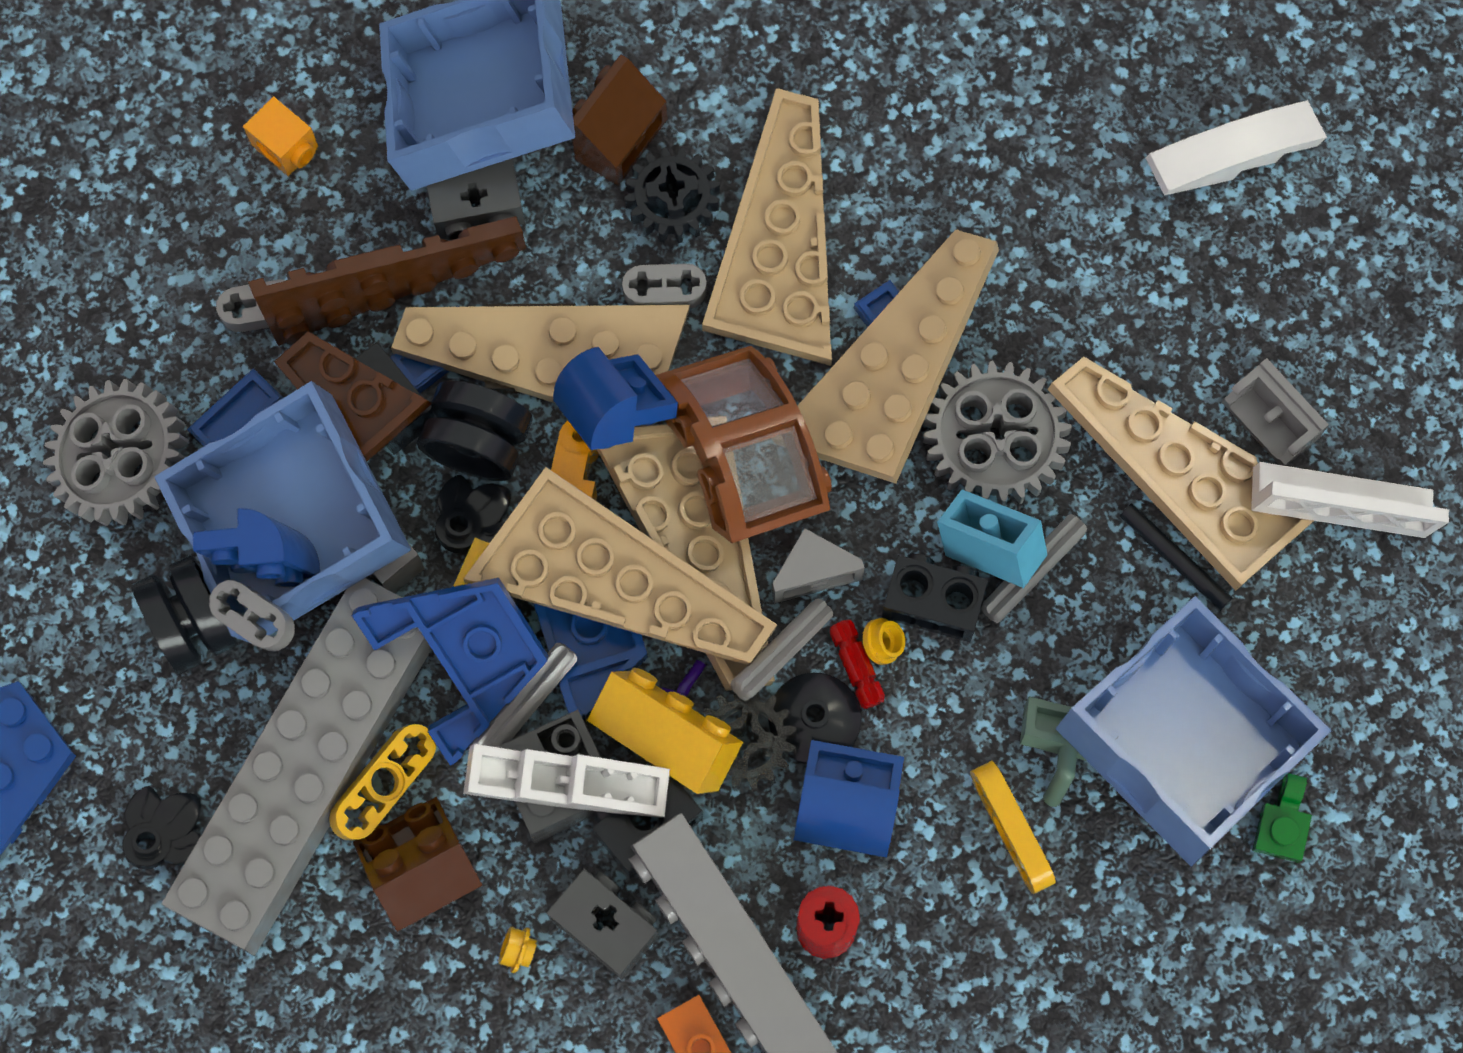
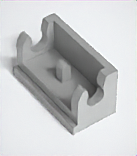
M1267 358L1231 388L1233 391L1222 401V404L1278 465L1287 466L1314 444L1329 425Z

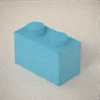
M963 489L937 521L945 556L1022 588L1026 586L1048 555L1041 520Z

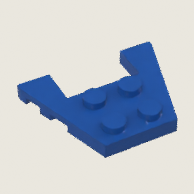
M500 578L359 606L352 613L353 619L374 651L417 627L467 702L466 705L432 723L428 728V733L450 766L462 757L466 748L476 737L479 738L490 726V722L518 695L548 661L547 652Z
M19 681L0 687V856L9 843L13 844L23 831L22 825L38 804L41 806L76 757L25 686Z

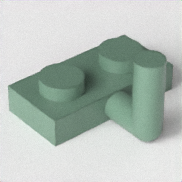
M1029 696L1023 710L1020 745L1058 754L1056 773L1043 795V800L1048 806L1057 807L1062 802L1075 778L1077 759L1087 760L1055 729L1072 707Z

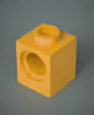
M274 96L243 126L250 144L287 176L295 169L305 167L312 160L315 150L318 148L312 128Z

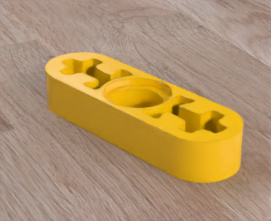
M412 724L397 729L335 803L330 812L329 822L332 831L338 837L344 840H359L369 836L422 772L436 751V744L428 733L427 727ZM418 736L420 739L417 744V748L421 751L420 755H409L400 765L387 758L389 754L392 759L400 758L408 747L404 738L409 739ZM402 767L408 769L407 773H405ZM380 768L390 771L395 781L393 790L386 796L376 793L371 783L373 774ZM361 791L365 798L358 796V792ZM366 799L379 805L377 810L373 805L366 806L360 813L358 819L362 823L361 828L357 826L347 829L345 824L349 818L344 813L346 809L356 810Z
M990 761L971 770L970 776L975 789L1030 892L1035 894L1054 885L1056 881L1053 871L997 765Z

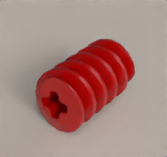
M834 886L818 887L806 895L800 904L796 924L797 938L804 950L814 957L829 959L836 958L849 949L854 942L860 922L859 908L853 897L845 890ZM823 915L832 916L833 930H823L824 925L821 921Z

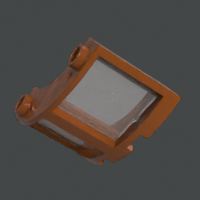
M747 346L656 375L678 402L676 418L664 421L674 431L684 448L694 447L703 468L697 471V477L706 500L713 530L729 542L734 543L830 510L828 493L832 488L830 476L827 470L820 465L804 418L792 394L778 374L774 361L770 357L765 358L758 350L752 346Z

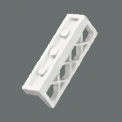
M1259 462L1253 467L1251 511L1426 538L1449 523V509L1433 507L1432 489Z

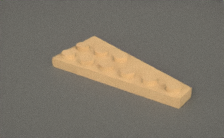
M776 88L702 323V331L831 366L832 353L819 100Z
M955 230L797 405L807 425L819 459L895 484L897 483L998 254L999 247L997 241ZM780 435L770 438L773 444L785 448Z
M1086 357L1081 358L1053 381L1047 390L1235 591L1314 522L1313 520L1251 511L1253 467L1258 464L1257 457L1195 421L1193 424H1190L1171 413L1173 408L1159 400L1154 403L1132 390V384Z
M726 419L709 420L712 428L727 423ZM668 424L634 427L633 442L614 445L607 449H597L640 531L762 614L749 539L746 538L731 543L712 529L706 500L697 477V471L703 468L694 447L684 448L674 431ZM730 451L724 454L741 501L733 454ZM768 641L762 647L760 652L768 645ZM707 654L725 690H732L731 681L747 665ZM773 677L765 686H770L775 681V678Z
M547 467L544 468L464 577V583L467 584L500 578L511 597L748 666L756 658L777 627V624Z

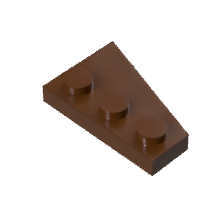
M309 331L274 361L296 389L312 381L333 395L366 462L432 404L425 398L361 363Z

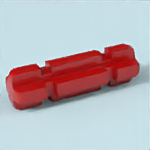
M850 619L843 620L830 627V636L835 647H840L838 654L852 686H857L856 696L861 707L864 709L872 708L884 701L885 694L880 682H875L874 680L876 673L865 652L862 641H857L859 634L853 621Z

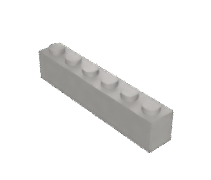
M677 814L632 844L630 847L636 854L629 859L632 867L644 884L652 879L662 896L655 900L658 907L670 924L678 920L688 935L687 938L682 940L684 947L697 966L704 961L715 976L714 979L708 982L724 1007L732 1003L742 1019L736 1022L735 1025L749 1047L752 1048L759 1044L764 1053H837L683 814Z

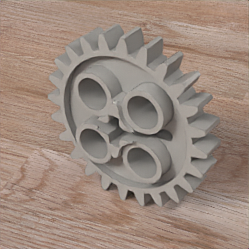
M990 361L987 373L982 374L979 368L972 364L969 379H966L957 371L953 377L955 388L945 383L940 385L939 393L943 399L934 398L930 409L936 414H927L924 425L933 430L924 433L923 443L936 445L927 451L926 458L927 461H941L935 470L936 477L948 473L951 475L947 486L948 490H952L961 484L965 487V491L970 493L975 491L980 493V497L989 500L990 495L996 496L998 504L1005 506L1007 496L1010 494L1013 495L1019 504H1022L1025 498V489H1028L1036 497L1040 495L1042 487L1039 480L1052 485L1056 477L1052 469L1062 470L1066 461L1059 454L1068 453L1071 443L1062 439V437L1070 434L1072 426L1068 423L1059 422L1065 418L1067 410L1061 406L1053 407L1057 399L1051 393L1044 394L1042 392L1047 379L1043 377L1033 384L1028 381L1030 368L1027 367L1020 376L1014 375L1012 362L1007 364L1004 373L997 371L994 361ZM1012 404H1019L1026 408L1029 415L1024 418H1015L1008 413L1006 407ZM966 407H976L983 413L984 417L976 421L969 420L963 416L961 410ZM991 428H998L999 434L1004 436L1003 439H995V434L990 432ZM1028 429H1035L1037 431V434L1033 435L1025 431ZM962 433L968 437L965 439H959L957 437V434ZM1015 447H1024L1031 452L1033 458L1025 462L1018 461L1011 455L1010 450ZM972 449L980 450L987 456L988 460L982 464H973L968 461L964 453Z
M124 379L119 388L115 383L107 380L104 386V393L94 386L89 387V399L87 401L75 395L73 400L77 409L73 413L69 410L61 409L60 413L66 422L64 425H51L50 428L59 436L57 440L45 442L44 446L55 453L54 456L45 459L43 464L54 471L46 478V481L57 488L53 495L65 503L64 508L76 515L78 514L79 517L90 523L95 519L104 526H108L112 519L121 525H126L128 512L139 520L143 519V506L146 504L155 510L159 509L156 496L162 492L154 476L186 458L178 452V449L189 444L188 439L178 434L186 427V424L176 417L179 410L167 401L168 398L157 390L153 391V389L142 382L136 386L128 379ZM140 421L138 429L132 433L134 425ZM98 430L96 437L90 441L92 434ZM143 463L140 472L134 476L135 469ZM100 472L98 480L92 484L94 476Z

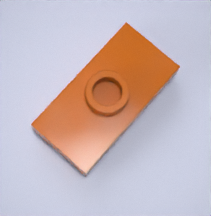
M700 995L657 1018L675 1053H731Z

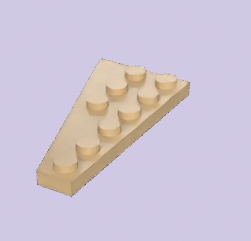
M690 305L406 307L391 349L393 354H398L405 358L432 366L436 365L445 370L484 382L487 380L515 388L517 392L555 403L553 401L554 387L563 368L574 357L594 347H599L608 359L639 354L655 375L670 371ZM639 425V426H635V427H644V426H652V425Z

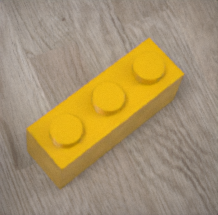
M632 668L631 671H611L587 721L655 767L670 769L669 776L694 793L701 794L719 791L743 744V741L730 734L731 727L716 717L710 715L704 717L693 710L694 703L687 697L673 691L667 693L656 686L657 679L642 669Z

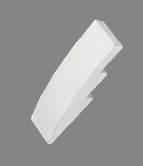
M1307 100L1264 111L1193 135L1150 153L1146 160L1165 196L1233 180L1241 171L1276 163L1286 153L1317 147L1327 136Z
M473 744L469 748L463 794L564 808L662 818L665 816L670 769L579 754L567 756L529 749L516 751Z

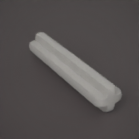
M1073 514L1068 515L1045 538L1048 555L1026 586L1022 588L1004 580L983 602L981 606L983 613L993 622H1001L1085 535L1087 531L1086 525Z
M820 598L811 602L756 656L749 666L747 665L731 681L732 691L744 701L754 697L833 617V610Z
M556 643L547 653L548 661L518 695L503 707L490 722V726L479 738L477 737L474 740L473 744L498 747L511 741L577 662L578 657L565 644Z

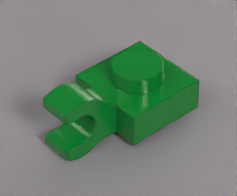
M1290 773L1287 774V777L1282 778L1277 806L1268 803L1262 805L1252 851L1297 863L1303 860L1312 815L1299 812L1298 810L1304 796L1307 778Z

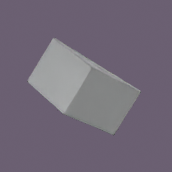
M804 528L772 583L774 604L863 580L865 569L863 561L859 557Z

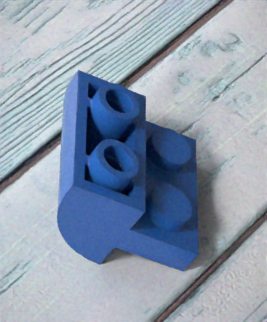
M599 347L588 349L574 357L563 368L557 378L553 393V401L590 450L607 449L614 445L633 442L635 426L652 425L659 421L674 419L677 416L678 402L639 354L608 359Z
M237 509V528L193 532V551L210 558L212 564L229 566L230 571L233 573L255 572L257 578L274 580L275 586L296 587L303 583L304 579L311 578L320 573L318 554L311 541L305 535L252 509Z
M811 740L793 840L887 858L896 816L904 757Z

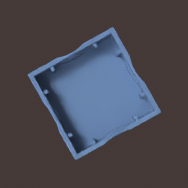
M457 0L450 3L435 4L379 24L382 72L387 84V102L384 111L387 161L411 191L575 138L560 0Z
M312 381L256 414L244 427L235 433L205 445L154 476L181 533L191 543L192 547L193 532L237 528V509L239 508L258 511L299 531L311 541L318 554L320 573L311 578L304 579V582L296 587L275 586L274 580L259 579L256 577L255 572L233 573L230 571L229 566L212 564L210 558L196 553L201 564L203 579L210 593L219 583L226 580H235L253 588L279 606L292 617L293 621L412 550L333 395ZM230 595L227 598L226 602L231 606L230 610L245 614L248 608L239 603L236 596ZM259 617L256 622L267 631L266 635H271L278 630L274 627V622ZM227 627L231 636L249 642Z
M1196 596L1153 633L1135 656L1125 664L1116 667L1077 702L1055 728L1191 867L1332 731L1283 682L1263 669L1248 652L1243 642Z

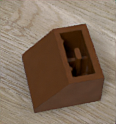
M620 54L612 66L606 65L600 71L595 80V89L587 100L580 99L572 109L575 138L572 141L575 160L617 186L620 185L632 169V166L668 120L666 100L634 64L622 54Z
M437 796L425 803H418L410 807L405 814L384 825L377 826L369 836L353 841L372 889L397 932L483 886Z

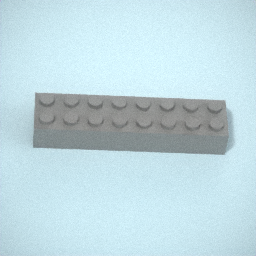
M366 578L346 589L161 904L247 953L253 956L256 955L330 827L329 816L332 807L361 773L431 651L430 645L417 627L374 651L352 617L353 610L359 606L402 598L401 596Z

